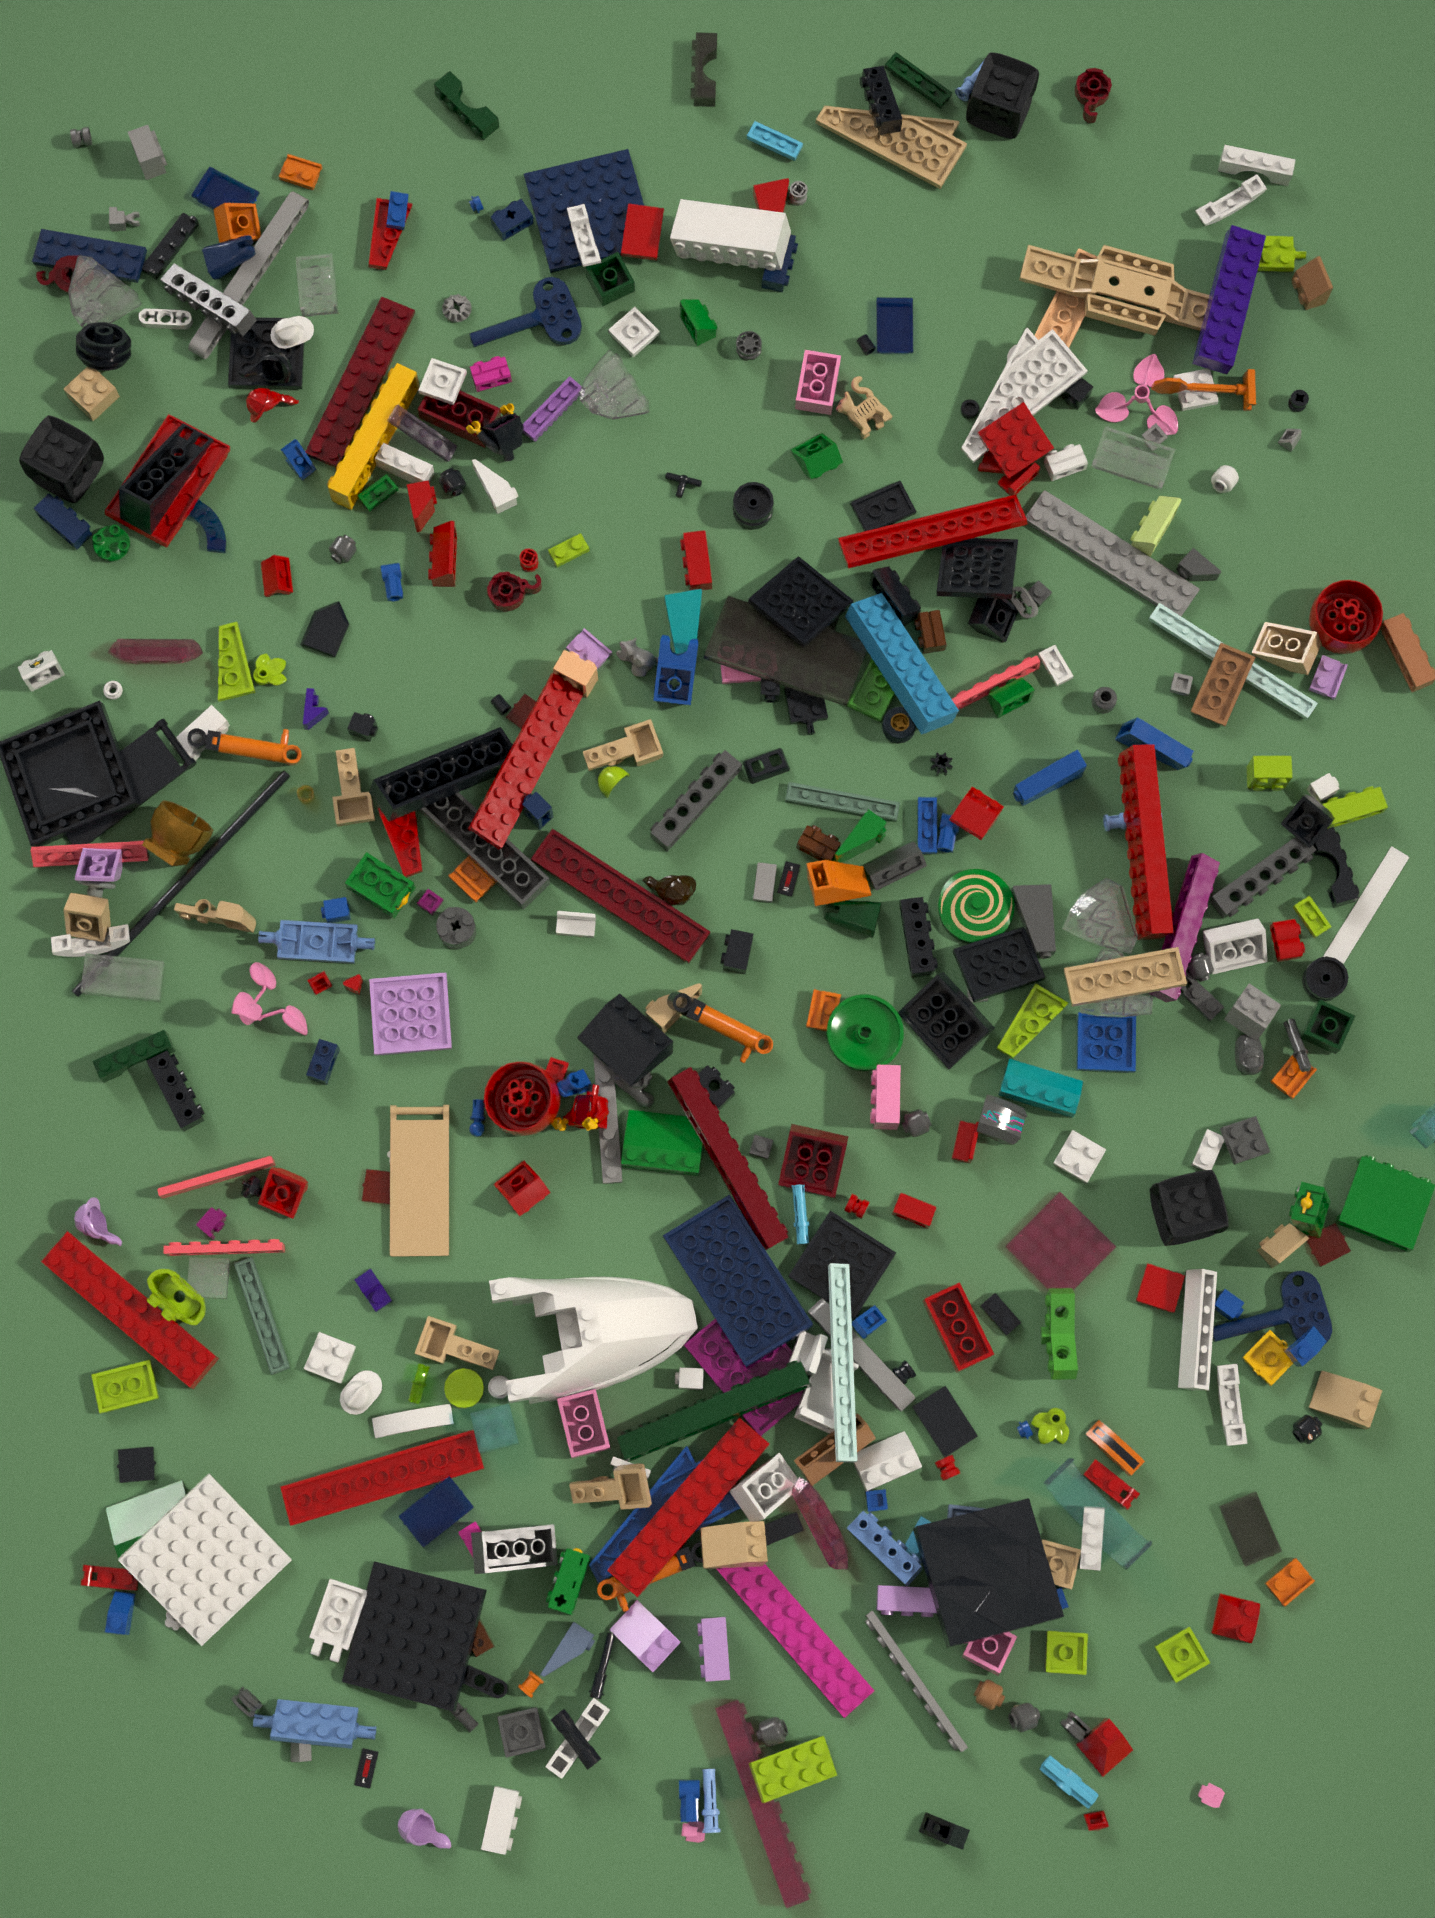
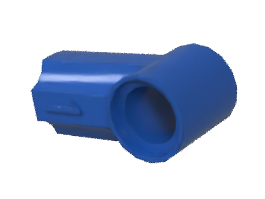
M400 564L381 565L387 600L394 602L403 599Z
M942 813L937 850L953 853L959 826L949 820L952 815Z
M679 1780L681 1822H698L699 1780Z

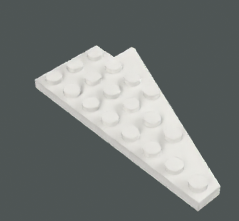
M1028 327L1025 329L961 448L972 463L988 452L977 435L980 430L1023 402L1031 414L1035 415L1087 374L1088 370L1053 329L1040 340L1033 335Z

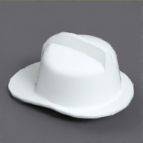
M306 317L284 318L278 321L272 328L271 340L279 348H291L310 340L314 333V327Z
M366 1370L356 1374L340 1394L342 1408L349 1414L354 1415L366 1411L381 1393L382 1382L380 1377L376 1373Z

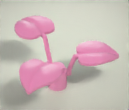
M1152 354L1144 358L1134 370V381L1139 384L1135 389L1134 396L1125 403V397L1122 394L1111 392L1102 398L1095 412L1103 420L1116 423L1128 417L1129 410L1126 406H1129L1134 400L1138 403L1146 402L1152 413L1147 419L1148 429L1157 423L1166 435H1175L1178 431V420L1174 411L1168 406L1161 405L1155 412L1149 399L1150 390L1147 385L1151 387L1154 381L1164 379V369L1156 354Z
M259 962L253 963L250 966L251 978L258 985L262 986V989L254 1000L249 994L240 992L234 999L232 1014L239 1015L244 1024L250 1025L254 1021H261L263 1018L282 1013L283 1021L290 1028L306 1036L308 1033L306 1019L302 1012L294 1006L289 1005L285 1009L261 1015L262 1008L256 1003L266 988L273 990L276 987V979L268 967Z

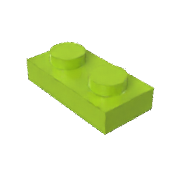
M580 533L548 550V553L558 568L589 552L590 548Z
M1310 896L1293 906L1314 938L1331 928V925Z

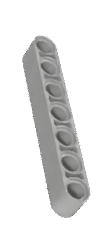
M821 1298L807 1312L831 1338L830 1305ZM852 1330L854 1363L859 1365L858 1368L902 1412L915 1399V1396Z

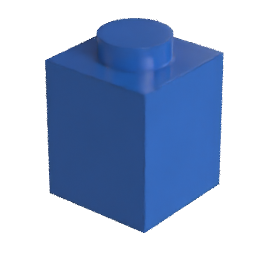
M346 897L323 901L324 907H321L322 918H326L328 923L351 920Z
M1224 1289L1215 1300V1310L1228 1320H1232L1234 1317L1238 1319L1244 1310L1241 1308L1244 1302Z

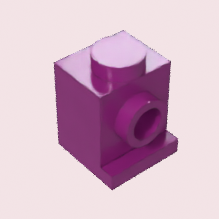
M211 1207L197 1222L196 1226L214 1240L215 1236L213 1234L215 1232L218 1233L224 1227L227 1215L221 1209L215 1210Z

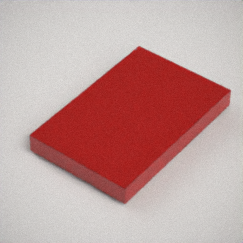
M628 204L621 256L657 261L664 208Z

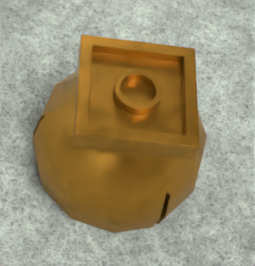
M163 800L155 809L150 821L152 837L145 839L142 846L171 866L187 865L190 860L188 856L199 852L210 840L214 830L200 816H198L192 826L197 814L174 802Z

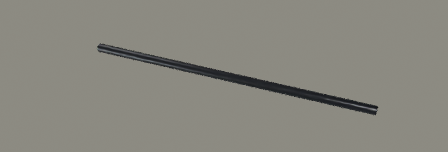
M283 770L129 930L130 942L109 951L72 990L77 997L102 974L291 777L286 771Z

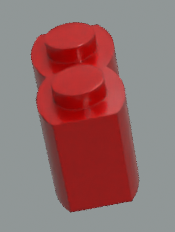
M1295 919L1273 922L1270 925L1277 962L1300 959L1303 953H1305L1304 943L1300 942L1299 939L1301 934L1299 923H1296Z

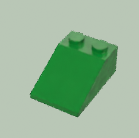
M868 809L835 853L834 861L843 863L873 848L876 843L880 844L886 836L887 822Z

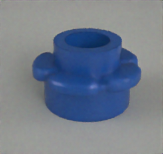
M471 196L472 200L469 201L473 212L477 210V213H479V211L484 209L479 196Z
M1027 1420L1022 1423L1019 1421L1020 1426L1017 1427L1021 1438L1026 1437V1439H1029L1028 1437L1032 1436L1033 1433Z

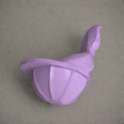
M96 1197L90 1198L86 1204L80 1206L75 1212V1226L84 1235L102 1239L109 1244L122 1245V1240L118 1236L108 1232L106 1218L100 1211V1203Z
M411 1809L401 1815L398 1821V1831L406 1843L417 1846L432 1843L438 1848H451L449 1838L436 1831L431 1815L423 1809Z

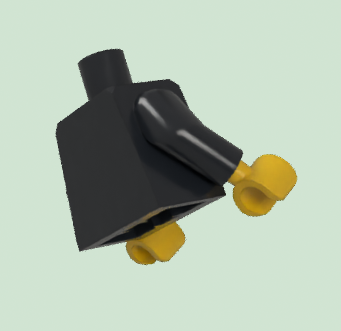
M508 403L500 407L503 416L483 426L482 431L478 421L471 423L475 429L471 425L466 427L470 434L476 433L477 438L492 453L503 455L504 461H512L515 458L513 450L522 445L524 429L520 416L513 413L514 405Z

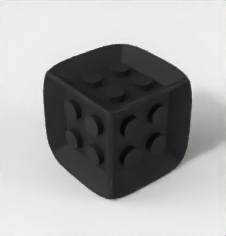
M990 52L981 66L973 86L972 95L968 101L966 111L967 122L986 132L1008 139H1015L1023 126L1031 106L1032 97L1037 88L1039 79L1038 69L1010 56Z
M51 415L46 416L35 429L19 458L20 465L28 478L45 490L71 503H77L84 496L98 475L104 461L103 452L94 439L73 425Z
M1213 1170L1197 1171L1172 1177L1153 1184L1149 1189L1154 1218L1164 1246L1204 1239L1217 1233H1222L1229 1227L1224 1198Z

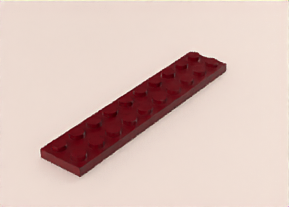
M381 296L305 452L308 457L335 468L339 461H343L345 450L348 445H351L354 434L359 429L415 315L414 309Z
M553 828L531 858L532 862L688 964L710 934L709 930Z

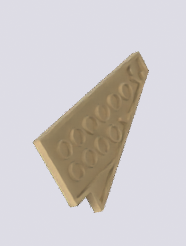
M824 106L815 122L939 189L942 188L967 147V143L953 136L959 126V121L901 114L903 119L901 132L880 135L878 128L874 126V116L869 111Z

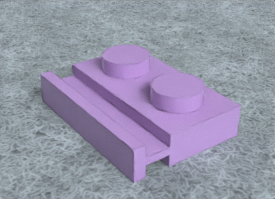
M585 628L566 647L568 652L573 651L580 656L579 658L584 661L590 660L595 663L597 670L612 655V651Z
M1322 655L1309 691L1325 697L1328 696L1334 700L1348 665Z

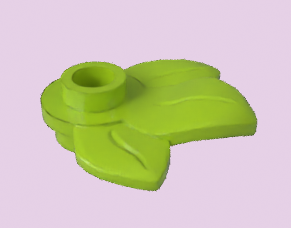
M267 653L257 658L255 662L256 669L253 673L256 683L259 685L270 683L278 686L287 681L286 677L281 674L286 666L284 659H270Z
M1052 1408L1047 1413L1040 1412L1034 1416L1031 1424L1039 1428L1038 1438L1041 1444L1050 1443L1055 1438L1061 1444H1064L1068 1439L1069 1428L1065 1423L1066 1415L1062 1409ZM1058 1415L1060 1419L1059 1421H1053L1052 1417Z

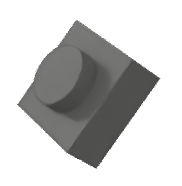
M1038 580L1028 590V593L1037 606L1040 607L1049 598L1052 591Z
M754 1135L749 1154L768 1160L773 1140Z

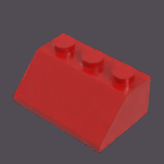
M449 521L433 527V534H430V545H433V551H429V562L432 563V569L428 570V580L432 581L433 587H455L457 531L455 521Z

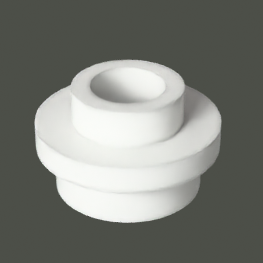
M110 681L105 684L103 692L108 699L115 700L122 695L123 689L120 683ZM111 689H116L115 693H110Z

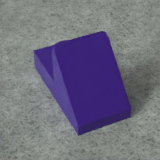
M313 688L306 689L303 715L305 730H309L329 714L327 708L315 707L319 704V695H316Z
M371 1269L354 1279L375 1312H378L392 1302V1299Z

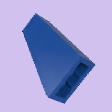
M1138 717L1123 723L1115 738L1116 741L1129 747L1132 745L1154 744L1156 760L1177 770L1187 768L1193 759L1191 757L1194 752L1193 750Z
M1076 750L1016 784L1013 792L1016 801L1024 806L1082 777L1087 765L1079 751Z

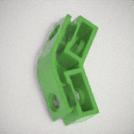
M1049 1288L1047 1295H1045V1306L1047 1307L1045 1325L1047 1327H1040L1041 1344H1046V1354H1049L1048 1372H1050L1052 1380L1076 1379L1078 1364L1075 1343V1293L1072 1288ZM1063 1307L1061 1310L1055 1311L1056 1308Z

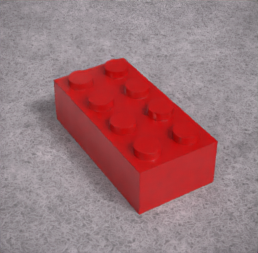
M960 1282L922 1301L956 1373L994 1355Z

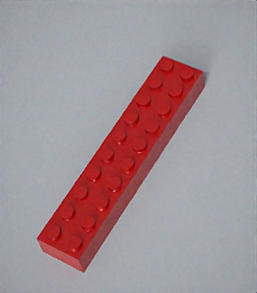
M1132 745L1119 753L1118 765L1121 768L1120 784L1123 788L1121 799L1125 808L1123 819L1126 822L1127 828L1125 838L1128 841L1129 848L1127 850V857L1130 860L1129 876L1132 878L1131 895L1134 898L1135 934L1138 940L1161 939L1174 932L1155 745Z
M68 1231L41 1261L188 1387L194 1389L219 1360L215 1354L176 1321L166 1320L161 1315L163 1311L158 1306L156 1308L151 1306L144 1294Z

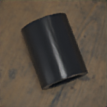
M867 334L862 335L856 341L865 355L871 354L876 349Z
M501 694L496 695L490 702L501 715L506 714L511 709V706Z

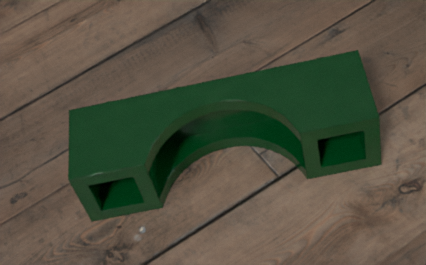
M451 71L434 83L435 96L440 101L443 100L452 113L455 112L459 116L460 121L471 128L475 136H480L485 140L499 128L498 117L487 106L471 108L461 101L460 98L463 93L462 82Z
M164 1029L92 1062L99 1079L105 1083L121 1076L130 1067L147 1061L166 1050L171 1054L175 1052V1048L169 1034Z

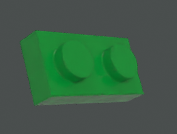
M386 474L357 496L370 512L396 493L398 487Z

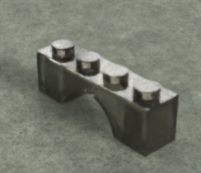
M696 32V40L692 39V51H695V56H692L691 67H695V72H691V83H694V88H691L690 99H694V106L715 107L716 81L708 78L703 72V68L711 60L717 59V33Z

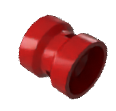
M524 549L519 556L521 568L525 572H533L539 565L538 555L533 549Z
M852 1193L844 1211L847 1213L853 1212L857 1218L862 1219L870 1202L865 1199H858V1196Z
M953 1455L935 1462L936 1467L941 1471L942 1481L960 1474L959 1468L954 1464L955 1459Z

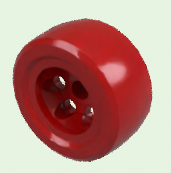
M1354 580L1337 581L1323 589L1315 598L1309 616L1310 630L1317 632L1322 643L1321 646L1331 652L1351 654L1360 651L1369 645L1378 634L1382 625V604L1376 593L1367 585ZM1334 613L1336 618H1330L1329 614ZM1336 625H1341L1343 630H1338ZM1350 626H1356V631H1352Z
M518 1061L508 1063L493 1073L485 1087L484 1104L488 1116L500 1129L513 1135L529 1136L537 1134L551 1125L559 1111L560 1094L556 1081L545 1069L530 1062ZM531 1082L532 1087L526 1089L525 1085ZM522 1093V1100H517V1096ZM535 1094L539 1095V1099L537 1101H533L532 1099L533 1095ZM527 1107L532 1108V1112L530 1114H526L525 1112ZM513 1108L518 1109L516 1115H513L512 1113Z

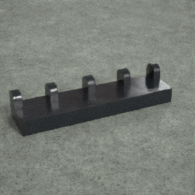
M183 212L145 261L142 271L157 280L199 226L197 218L193 215L190 217Z

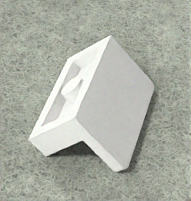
M557 911L556 935L594 938L595 914Z
M804 1331L797 1337L789 1362L801 1361L808 1376L816 1374L828 1337L822 1334L814 1336Z

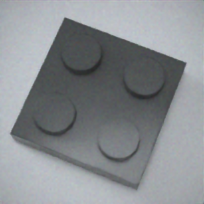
M1256 1116L1220 1128L1234 1165L1270 1153Z
M537 1707L497 1717L506 1758L546 1748Z

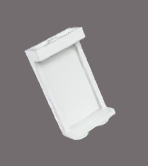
M824 1349L816 1374L809 1376L812 1387L803 1391L794 1418L830 1434L834 1431L831 1349ZM853 1360V1368L855 1371L858 1369L859 1365L854 1363Z

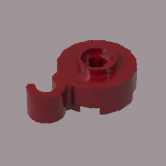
M1097 68L1086 69L1085 72L1079 75L1074 89L1075 97L1085 106L1082 116L1087 123L1096 122L1098 113L1093 111L1108 100L1112 87L1110 77L1108 78L1103 73V70Z
M79 255L61 257L56 262L53 270L49 272L48 279L45 276V271H38L36 273L37 281L40 284L50 285L56 283L60 289L70 293L85 290L93 279L90 263H87ZM71 270L76 273V276H73V278L70 274Z
M508 571L499 572L492 577L487 586L488 599L497 610L504 612L513 611L523 603L526 593L537 594L541 591V578L536 574V584L530 585L526 579H521L519 576L517 577ZM504 589L511 591L509 594H503Z

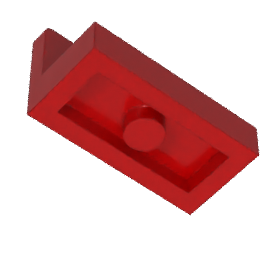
M1036 463L1032 466L1029 465L1008 480L1004 475L998 481V485L1008 495H1017L1039 474L1040 466Z
M273 555L262 561L261 570L265 597H270L275 593L287 595L293 593L289 557Z
M965 1121L959 1122L952 1155L953 1160L966 1163L972 1162L978 1137L977 1128L979 1122H976V1124Z
M900 1193L892 1215L929 1229L936 1206Z

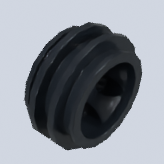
M107 322L90 323L84 326L76 335V355L84 365L92 369L102 371L116 370L122 367L131 357V338L118 325Z

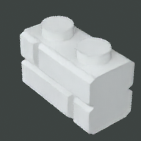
M1070 444L1062 451L1057 452V450L1049 452L1045 456L1044 465L1051 481H1055L1086 470L1088 461L1080 444L1076 446Z

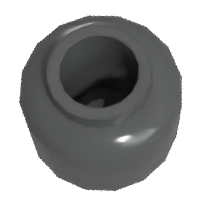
M347 535L337 536L329 547V551L332 554L330 557L337 563L349 562L357 551L356 542Z
M1100 687L1093 694L1091 700L1092 707L1098 713H1109L1116 705L1117 695L1109 687Z
M1203 952L1192 955V959L1187 967L1189 974L1193 979H1199V982L1210 979L1209 975L1214 972L1210 957L1206 954L1203 955Z
M921 1109L905 1114V1122L902 1123L905 1133L910 1132L912 1137L928 1133L930 1126H932L927 1112H923Z
M1028 1702L1016 1705L1008 1715L1009 1723L1018 1732L1034 1729L1038 1725V1719H1040L1039 1710Z
M772 1717L760 1722L759 1730L756 1731L759 1742H763L766 1746L771 1747L785 1741L788 1729L783 1719L780 1720L778 1717Z

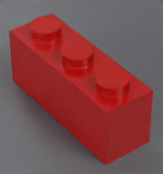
M706 531L683 533L680 546L681 551L685 550V557H682L683 568H687L688 573L684 574L685 585H689L690 591L712 589Z

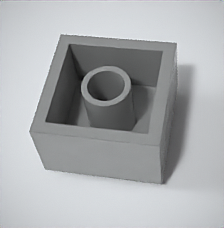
M148 125L129 131L128 135L145 179L148 180L165 174L164 166L167 163L155 131H150Z
M1248 984L1224 1020L1257 1041L1281 1005L1251 984Z

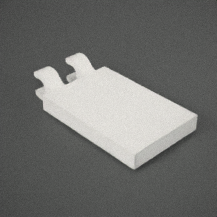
M333 1579L329 1580L309 1637L315 1640L310 1652L311 1654L320 1656L323 1643L334 1646L330 1660L339 1662L342 1649L349 1650L367 1596L366 1590Z

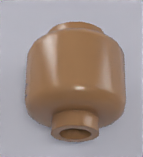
M988 1679L984 1682L980 1681L974 1693L976 1702L989 1710L995 1709L996 1706L1001 1707L1005 1696L1002 1695L1003 1687Z

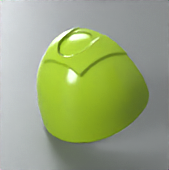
M617 766L604 768L598 776V785L602 794L608 798L615 785L625 776L629 777L630 774Z

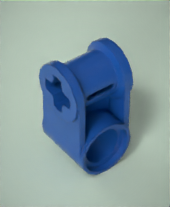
M584 1069L570 1073L567 1079L559 1081L557 1087L561 1096L568 1097L586 1092L588 1084H591Z

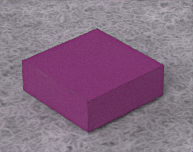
M427 889L417 902V905L433 916L444 900L430 889Z

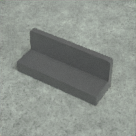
M913 841L863 867L869 875L874 889L877 891L926 867L927 864L922 851Z

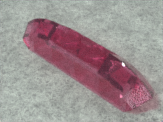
M117 639L108 650V653L119 660L129 663H138V661H160L166 663L173 661L177 664L194 660L203 654V651L194 639Z
M799 1477L792 1487V1496L828 1565L833 1569H848L847 1546L827 1505L817 1489Z

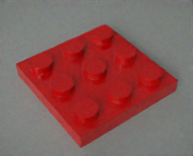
M1024 402L977 433L1007 480L1054 449Z

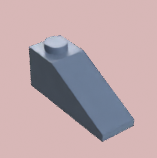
M573 1622L540 1675L545 1677L584 1653L585 1650L590 1651L595 1643V1640H593L594 1635Z

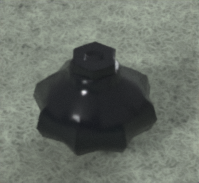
M252 1176L247 1181L242 1182L241 1195L245 1198L259 1197L261 1195L260 1180L256 1176Z

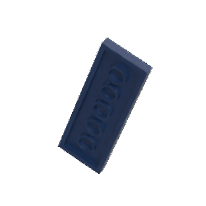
M41 229L32 262L34 265L54 268L56 262L61 257L79 255L87 263H90L93 275L138 283L147 249L143 246Z

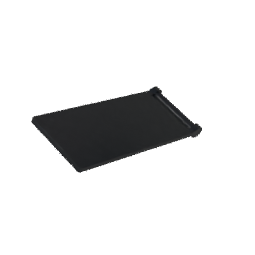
M164 718L160 719L152 728L121 750L140 805L197 764L169 729L168 723ZM161 730L185 762L182 766L179 765L156 732ZM136 808L68 835L67 838L72 845L90 844Z

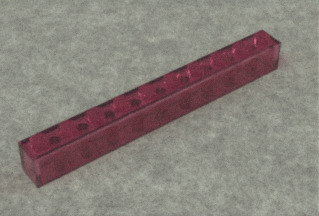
M738 1700L716 1707L718 1718L785 1907L787 1909L809 1900L808 1894H811V1890L807 1881L803 1883L801 1874L804 1871L801 1862H796L793 1854H796L797 1851L793 1841H788L786 1834H789L790 1831L786 1821H781L779 1814L783 1812L780 1803L774 1800L766 1803L761 1802L749 1763L759 1760L758 1754H761L758 1742L753 1743L751 1735L754 1734L751 1722L746 1723L744 1717L747 1714L743 1702L739 1703Z

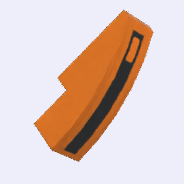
M1100 1420L1085 1434L1128 1476H1132L1145 1462L1127 1443Z

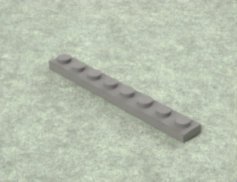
M593 1054L595 1084L599 1085L598 1096L608 1099L609 1110L607 1129H599L603 1184L623 1183L616 1091L613 1079L614 1072Z
M873 1611L866 1614L867 1620L865 1623L871 1631L875 1629L879 1635L877 1640L883 1648L887 1646L891 1652L888 1656L895 1665L899 1664L903 1669L900 1673L906 1682H912L914 1685L912 1690L917 1698H923L926 1702L924 1708L930 1716L935 1715L938 1720L936 1725L942 1733L946 1732L951 1738L948 1740L954 1751L958 1749L960 1752H963L968 1748L878 1617Z

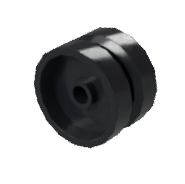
M748 482L737 489L733 498V516L738 524L751 530L760 529L768 524L772 518L774 506L773 494L770 489L758 482Z
M1320 957L1308 965L1302 977L1303 989L1309 997L1316 1001H1331L1344 991L1349 977L1347 969L1342 962L1333 957ZM1323 976L1327 977L1326 980H1327L1328 982H1326V981L1323 980Z

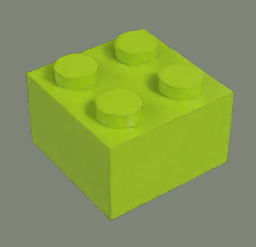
M1253 756L1246 767L1247 788H1253L1254 791H1262L1264 788L1281 791L1283 788H1286L1292 779L1291 756Z

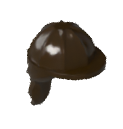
M670 875L659 881L652 876H647L642 880L646 883L647 887L657 891L662 900L673 906H682L690 901L691 896L696 890V880L688 875Z

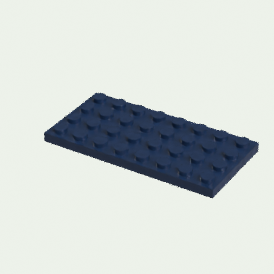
M730 1195L663 1235V1238L746 1368L813 1326V1323Z

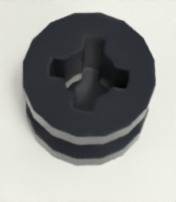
M1295 390L1289 398V408L1294 412L1303 411L1309 401L1308 394L1304 390Z
M905 1360L901 1363V1366L892 1369L893 1373L904 1385L908 1379L916 1377L914 1370Z

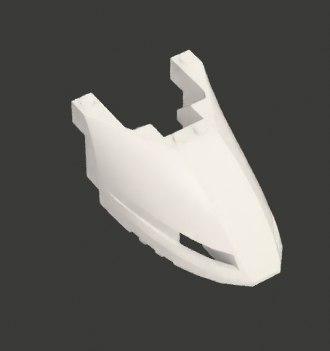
M508 1277L489 1281L493 1303L511 1300L513 1306L533 1303L536 1317L556 1314L562 1349L561 1351L542 1356L545 1374L505 1381L509 1403L529 1400V1404L544 1401L552 1402L565 1396L593 1389H604L627 1381L650 1370L676 1353L698 1328L694 1305L691 1299L670 1287L648 1281L618 1277L566 1279Z

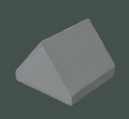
M1287 428L1278 442L1279 445L1292 452L1301 439V429Z
M290 1742L291 1762L312 1761L311 1744Z

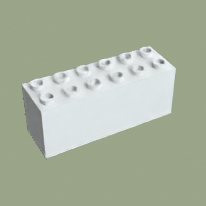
M680 199L670 239L676 255L683 259L694 258L699 261L709 260L719 264L724 262L731 263L734 266L746 265L751 268L760 267L774 271L782 269L791 229L786 213Z

